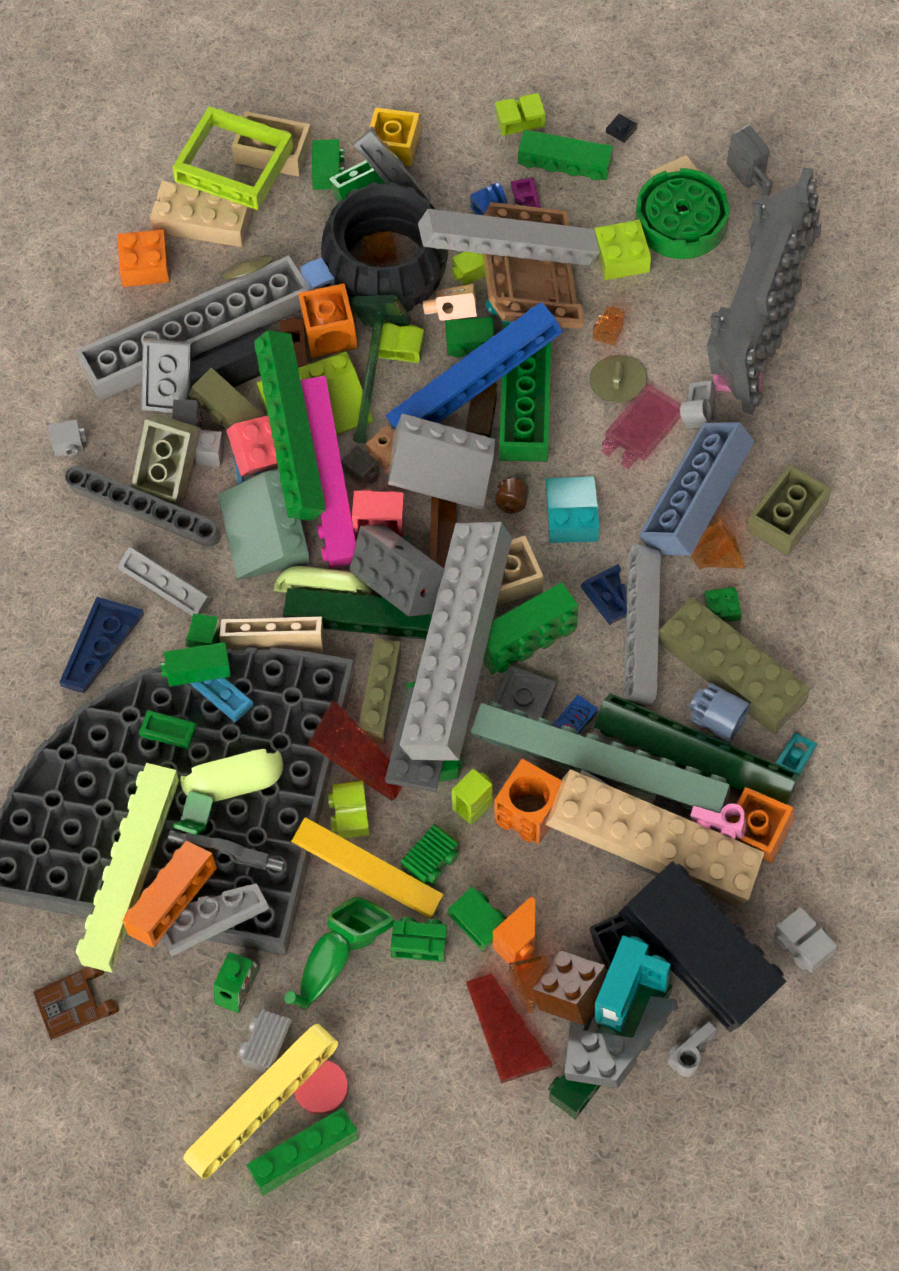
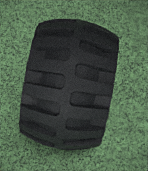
M376 182L368 184L367 187L359 190L356 188L349 192L343 201L340 200L336 204L325 224L321 243L322 259L334 277L335 285L345 283L350 306H357L363 313L371 314V312L381 313L382 316H391V313L402 311L404 314L412 311L415 305L418 303L422 305L423 301L430 298L433 290L437 289L443 278L448 259V249L423 247L418 222L427 209H436L428 199H423L415 189L411 187L405 188L399 186L398 183L392 182L388 184H377ZM379 232H395L408 236L420 247L413 258L401 265L387 268L367 266L356 260L350 253L352 247L361 239Z

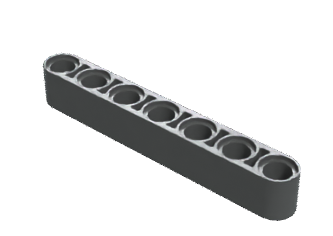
M72 466L65 473V481L72 491L204 546L211 547L220 541V531L211 519L80 466ZM83 477L81 482L74 484L76 478ZM104 485L102 491L95 492L97 487ZM126 494L122 501H116L119 495ZM148 503L146 508L138 510L140 504ZM163 512H169L166 518L159 519ZM184 521H191L188 527H181ZM206 530H213L211 535L207 537L202 536Z

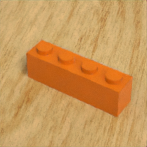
M188 841L181 848L177 849L165 868L158 872L153 883L142 892L140 899L126 912L122 921L128 935L154 948L217 869L212 853Z

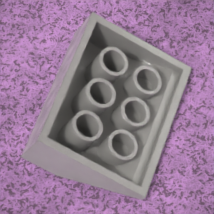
M402 414L393 434L388 485L482 510L494 457L495 439Z

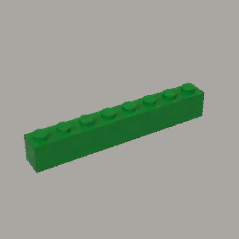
M267 330L254 343L288 518L312 521L325 512L326 507L292 335Z

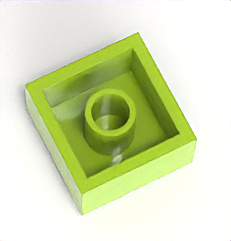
M640 219L594 228L600 249L597 257L604 281L650 272L651 255Z

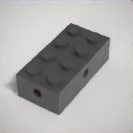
M380 524L360 526L349 571L407 616L432 614L444 568L386 525Z

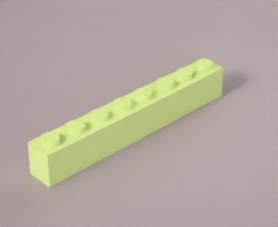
M146 763L144 771H140L137 776L136 786L138 788L135 795L132 794L130 796L128 816L122 819L119 829L121 833L119 841H115L112 846V861L110 866L105 867L102 876L104 881L102 889L97 890L94 897L95 909L93 914L88 915L85 923V930H87L85 937L80 939L77 945L76 954L84 966L113 973L127 932L122 920L128 909L132 908L138 901L179 783L177 771L174 769Z

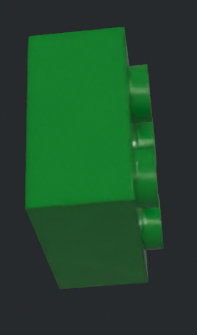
M736 587L705 591L704 600L706 608L724 622L741 620L742 613Z

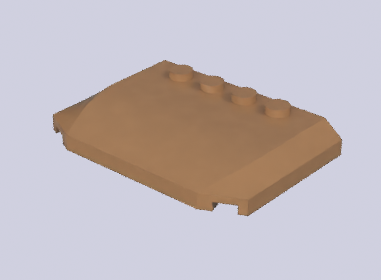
M490 202L484 216L569 226L568 213L561 210ZM483 253L489 301L503 321L513 322L528 312L530 308L542 302L556 318L560 327L582 329L584 325L582 304H577L571 263L522 259Z

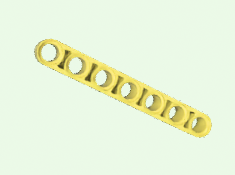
M320 1024L310 1027L186 1151L183 1157L184 1161L202 1179L210 1177L335 1052L338 1047V1041Z

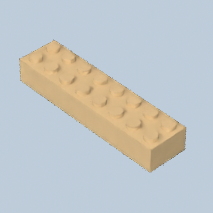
M571 769L562 779L545 824L657 873H660L672 861L676 865L679 863L688 871V877L695 885L698 883L709 895L739 907L750 898L765 853Z

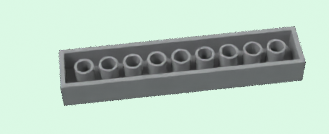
M288 255L255 272L241 276L75 350L78 362L98 400L101 401L142 382L143 340L145 338L192 343V357L259 327L263 328L301 311L298 293L310 291V288Z
M502 522L455 524L400 741V746L412 760L459 761L512 542V537Z

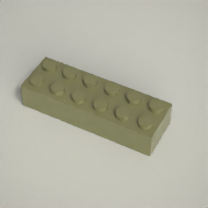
M693 597L659 630L658 643L708 683H712L750 703L751 706L748 714L774 735L808 699L810 688Z

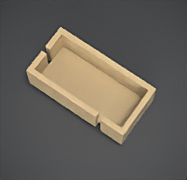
M161 181L157 201L154 203L150 220L152 230L164 229L165 235L243 247L253 209L180 183Z

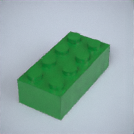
M561 582L492 621L483 663L492 675L498 671L499 673L506 672L514 662L527 660L537 649L541 647L546 649L554 643L555 639L562 635L567 637L576 630L578 604L564 584Z

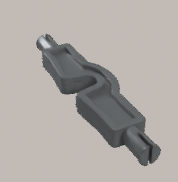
M170 830L168 835V841L180 844L188 841L211 852L213 857L216 858L223 853L227 854L232 862L265 871L267 868L281 873L284 870L285 861L269 858V855L266 853L245 848L228 840L209 838L189 832L184 834Z

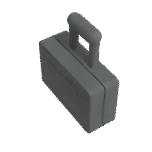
M746 125L731 136L727 165L747 188L756 185L762 192V195L770 196L773 181L765 174L770 150L750 125Z

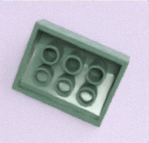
M279 469L263 472L218 494L237 580L285 570L293 566L310 564L301 520L288 518Z

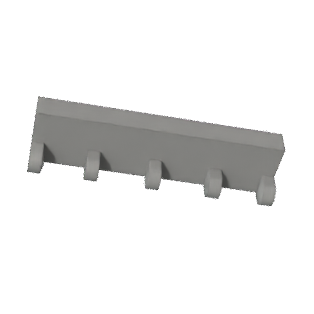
M129 546L117 567L191 616H193V613L202 614L205 607L209 606L214 599L134 547Z

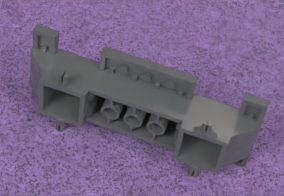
M803 168L798 184L772 197L762 195L761 200L753 201V220L749 229L751 253L730 308L721 307L719 313L713 312L710 316L712 330L707 343L711 374L721 375L736 399L742 401L743 412L753 415L755 407H759L761 403L762 393L759 392V376L765 372L767 365L766 357L773 358L776 349L781 347V334L788 327L789 311L793 312L795 294L800 293L802 279H799V264L801 260H805L807 246L813 247L815 238H819L821 234V224H818L820 210L817 209L818 195L815 194L817 179H814L813 169Z

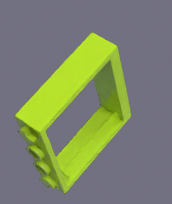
M208 106L172 167L174 180L177 183L259 210L293 150L292 134L269 127L264 123H257L243 116H237L222 109ZM213 126L277 147L254 187L190 165Z

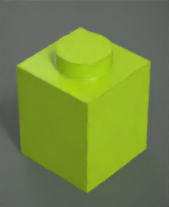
M464 251L452 257V268H450V271L455 281L459 280L462 285H468L485 277L483 255Z

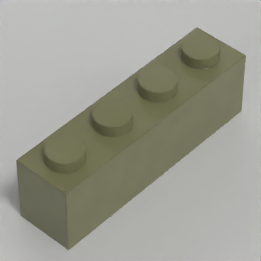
M375 638L358 726L359 742L385 745L401 660V642Z

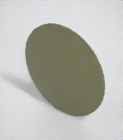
M264 255L242 261L223 271L220 277L221 279H233L250 274L267 266L273 261V257L271 255Z
M623 355L609 356L600 360L590 373V386L594 393L601 399L613 403L627 402L636 398L643 392L647 383L644 367L637 360Z

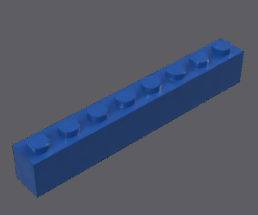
M540 302L535 307L530 308L520 318L511 322L498 334L492 336L483 345L471 351L461 361L452 365L450 369L439 377L433 379L424 388L414 393L402 404L393 408L391 412L385 415L394 429H396L402 414L440 423L562 334L563 331L559 323L545 305Z

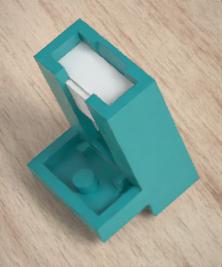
M622 936L595 1002L596 1023L621 1032L640 984L664 993L667 992L670 984L671 964L667 963L660 956H648L649 945L645 944L642 939L635 936L630 938Z

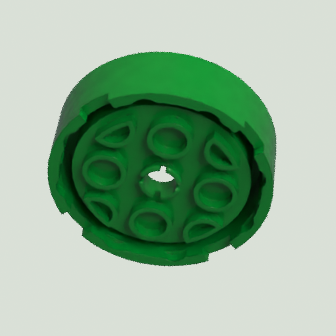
M680 168V171L660 172L643 185L637 198L635 220L640 219L646 242L650 249L669 258L692 259L709 253L721 243L727 231L730 204L726 197V191L713 177L698 170ZM686 206L689 210L680 211L679 213L677 207Z

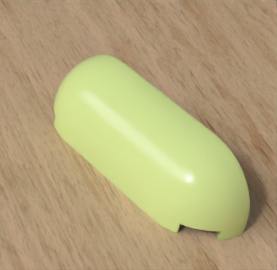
M293 566L284 570L276 579L273 590L287 593V588L303 587L312 591L329 590L333 593L344 594L352 592L362 596L372 595L371 587L350 571L307 566Z
M266 749L255 750L191 768L192 773L190 775L180 777V784L186 796H188V792L194 791L213 797L214 802L270 787L282 774L283 759L279 751L271 754L266 753Z

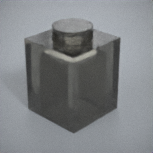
M357 445L341 460L343 474L363 489L368 484L375 483L380 475L379 461Z

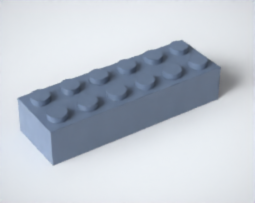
M740 422L702 424L639 534V537L647 547L659 550L661 555L691 556L755 442Z

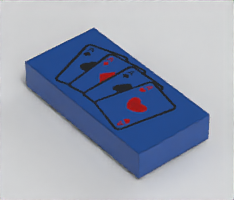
M577 695L552 725L559 729L562 728V725L576 729L577 733L580 734L598 713V708Z

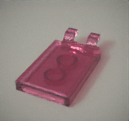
M647 384L607 429L605 433L606 439L602 442L604 448L601 452L609 457L618 446L624 448L626 451L622 454L624 460L621 462V465L628 470L638 458L645 462L681 419V404Z

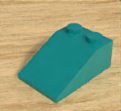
M594 476L545 478L549 543L597 542L599 538V518Z

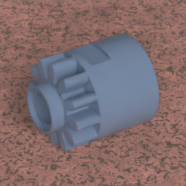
M709 683L708 687L704 690L699 689L692 699L689 707L693 711L690 721L730 743L743 725L751 704Z

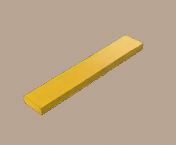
M306 817L291 841L429 919L433 916L443 896L439 891Z

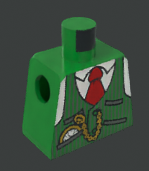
M229 952L213 985L214 1004L239 1014L260 969L257 964L250 959ZM225 993L230 994L231 997L225 996Z

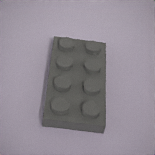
M409 687L385 782L436 793L444 760H412L400 746L414 690L413 687Z

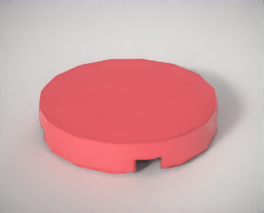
M326 1060L294 1092L296 1101L311 1114L325 1115L332 1113L345 1101L348 1092V1082L342 1069L335 1063Z

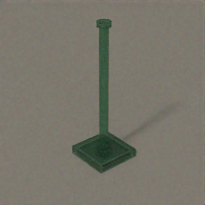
M396 295L356 296L350 299V307L364 326L373 328L357 430L353 434V441L356 443H366L368 438L366 429L383 323L391 322L402 327L410 325L411 322L410 315Z

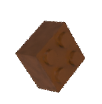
M560 950L532 988L539 1010L584 1026L595 1011L596 999L608 973L606 966Z

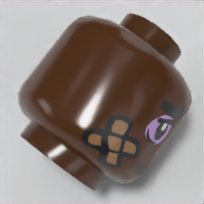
M518 477L503 479L497 486L496 505L500 510L508 514L522 511L527 504L528 486Z

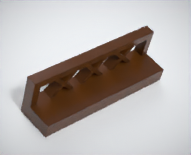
M431 496L430 559L444 568L456 524L457 503Z

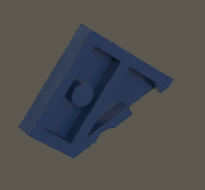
M619 564L583 581L580 586L609 625L625 618L627 614L625 584H621L619 576L621 568Z

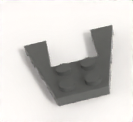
M651 996L634 1038L588 1031L595 1011L584 1026L570 1021L564 1070L566 1080L618 1088L636 1065V1058L642 1051H646L652 1044L651 1039L655 1033L661 1031L667 1024V1017L672 1011L676 1012L678 1009L677 1000Z

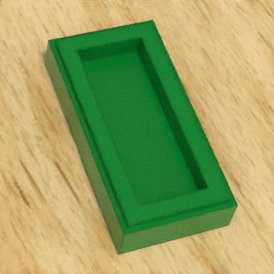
M147 710L139 735L189 749L197 729V723Z

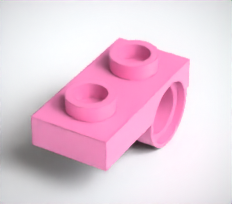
M728 804L723 807L720 814L700 807H693L690 815L692 822L720 832V834L735 839V837L744 838L746 818L741 806ZM732 815L740 817V820L736 823L727 822V819Z

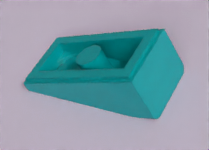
M794 732L776 764L801 775L817 743ZM804 743L807 746V752L794 746V744Z

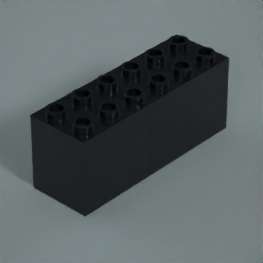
M672 861L633 897L618 914L649 945L657 956L664 958L667 963L671 964L670 970L729 1032H732L749 1019L787 981L783 978L784 973L777 965L770 964L764 958L765 953L755 943L751 944L745 938L746 933L738 924H732L726 918V911L719 904H713L707 898V891L700 884L697 883L695 885L689 879L688 871L681 864L678 863L676 865Z

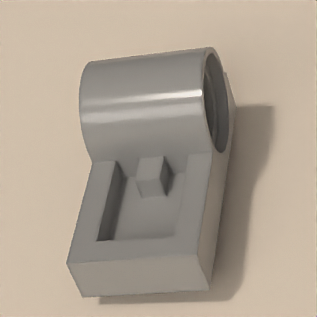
M712 380L690 383L688 400L682 402L680 406L682 421L688 429L700 428L703 423H711L716 386Z
M710 1022L703 1027L701 1025L696 1026L690 1032V1038L685 1043L678 1042L670 1049L668 1059L670 1067L685 1077L696 1074L701 1061L699 1050L715 1037L717 1029ZM683 1057H690L694 1060L695 1064L686 1066L681 1062V1059Z

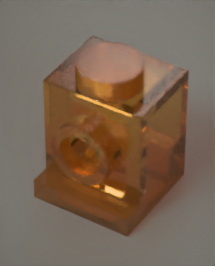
M391 231L364 236V246H361L363 260L368 259L369 264L374 262L380 264L389 259L392 260V263L397 262L396 247Z
M606 307L604 315H599L597 323L593 327V340L615 346L624 325L625 312L616 307Z

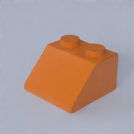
M532 896L493 930V949L515 971L520 966L525 968L534 959L535 899Z

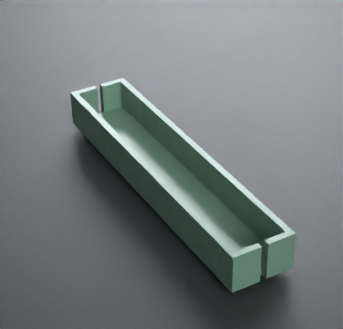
M489 701L488 705L480 704L471 733L479 740L569 770L571 769L578 773L583 769L602 781L653 798L656 795H660L681 803V807L689 810L696 806L720 814L723 807L726 806L731 792L730 785L726 782L727 779L711 774V777L708 778L702 776L701 771L696 768L686 766L684 770L678 768L676 762L661 758L659 762L653 760L651 754L636 750V753H632L626 749L625 745L611 742V745H608L601 741L602 738L588 733L586 737H583L574 728L562 725V728L559 729L552 725L553 722L538 717L537 721L528 717V714L516 709H513L512 713L507 712L503 705Z

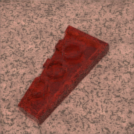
M335 701L330 703L308 745L389 800H395L402 786L385 782L390 759Z
M492 973L466 981L470 998L501 1084L553 1067V1063L545 1055L534 1035L532 1036L519 1013L513 1008L509 998Z

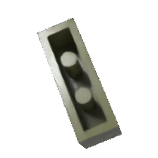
M212 368L191 388L189 394L191 400H197L199 407H203L215 423H220L226 429H229L235 423L264 416Z

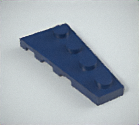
M96 597L61 677L60 686L85 693L143 617V610Z

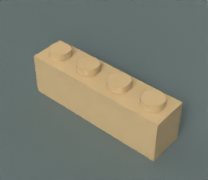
M322 617L221 619L220 643L225 642L226 649L231 648L232 651L246 650L247 647H257V650H271L272 647L323 654Z

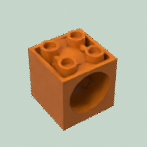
M345 283L298 293L311 358L358 348Z
M521 759L494 799L496 823L505 830H510L511 828L518 832L519 836L528 843L534 841L540 844L550 829L545 824L562 780ZM533 795L542 799L545 806L535 812H524L517 809L513 802L521 796Z

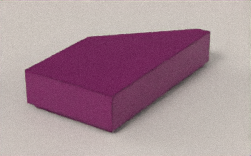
M533 178L511 181L516 204L541 208Z

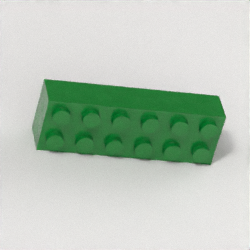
M504 323V328H506L510 323ZM551 342L502 377L499 461L548 462Z

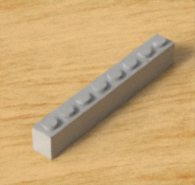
M427 209L418 222L423 247L571 263L583 266H590L600 253L595 231L589 228Z

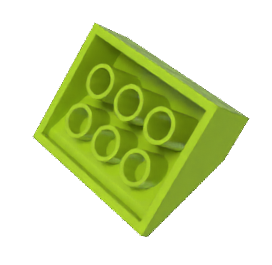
M347 352L298 368L300 380L326 376L336 435L374 422ZM262 381L257 383L258 395L267 414Z

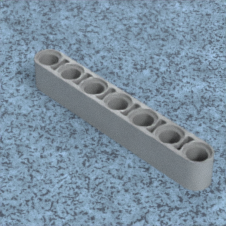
M634 544L628 555L624 698L628 701L650 706L657 695L661 554L659 550Z

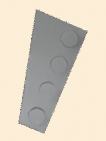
M257 883L224 891L222 895L209 898V896L200 897L198 901L189 903L162 939L172 957L268 910L269 907Z

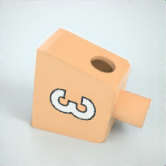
M474 284L436 291V299L423 301L425 315L438 313L439 320L441 321L477 316ZM449 302V303H451L452 305H451V306H447V305H445L444 303Z

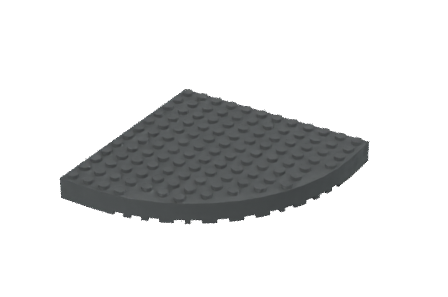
M247 647L246 650L233 651L231 648L226 649L230 677L225 679L253 701V707L236 722L230 719L189 683L169 686L168 677L162 678L161 666L142 670L134 674L135 677L121 684L118 682L110 686L92 702L88 701L73 713V716L68 721L58 725L54 734L48 740L45 739L34 751V756L27 766L21 769L19 777L6 794L7 798L3 806L0 807V902L87 918L89 914H93L95 894L97 890L102 889L104 869L106 866H110L113 858L111 857L112 846L115 841H119L121 821L123 818H127L130 796L132 794L135 795L138 788L136 786L137 776L140 771H144L146 763L176 770L179 783L142 886L139 900L142 892L153 883L158 872L165 868L172 859L174 852L183 845L168 841L170 830L186 834V831L173 828L174 823L181 821L187 799L180 784V777H187L192 773L191 768L212 761L260 749H266V753L271 754L279 751L283 759V771L280 778L268 788L213 802L206 831L198 835L228 840L245 848L266 853L269 855V858L285 861L283 872L281 873L269 868L265 871L232 862L227 854L221 853L218 858L213 857L217 869L190 903L198 901L200 897L209 896V898L222 895L224 891L257 883L269 909L206 940L286 955L311 852L291 841L305 817L317 824L319 823L355 675L354 661L352 659L272 647L271 650H257V647ZM147 710L197 723V729L189 749L141 737L139 731Z

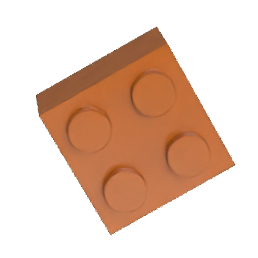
M164 229L117 234L119 271L123 287L169 283L167 243Z
M745 787L737 805L741 806L744 810L746 832L743 839L735 837L734 840L765 852L763 859L773 863L795 819L794 808ZM732 815L728 822L736 823L740 820V817Z

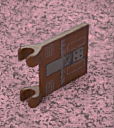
M87 966L81 971L33 991L51 1040L119 1012V1008L113 999H109L97 1007L88 985V980L104 975L103 970Z

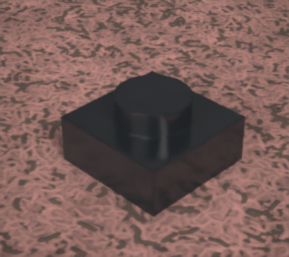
M618 114L607 126L606 133L625 143L637 129V123Z

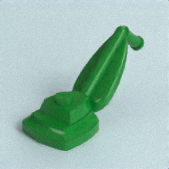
M353 897L336 907L328 916L327 925L331 932L319 938L308 957L301 980V995L296 994L294 991H288L284 996L285 1002L290 1005H297L302 1009L308 1008L339 976L350 957V951L372 944L378 935L393 927V917L379 905L360 897Z

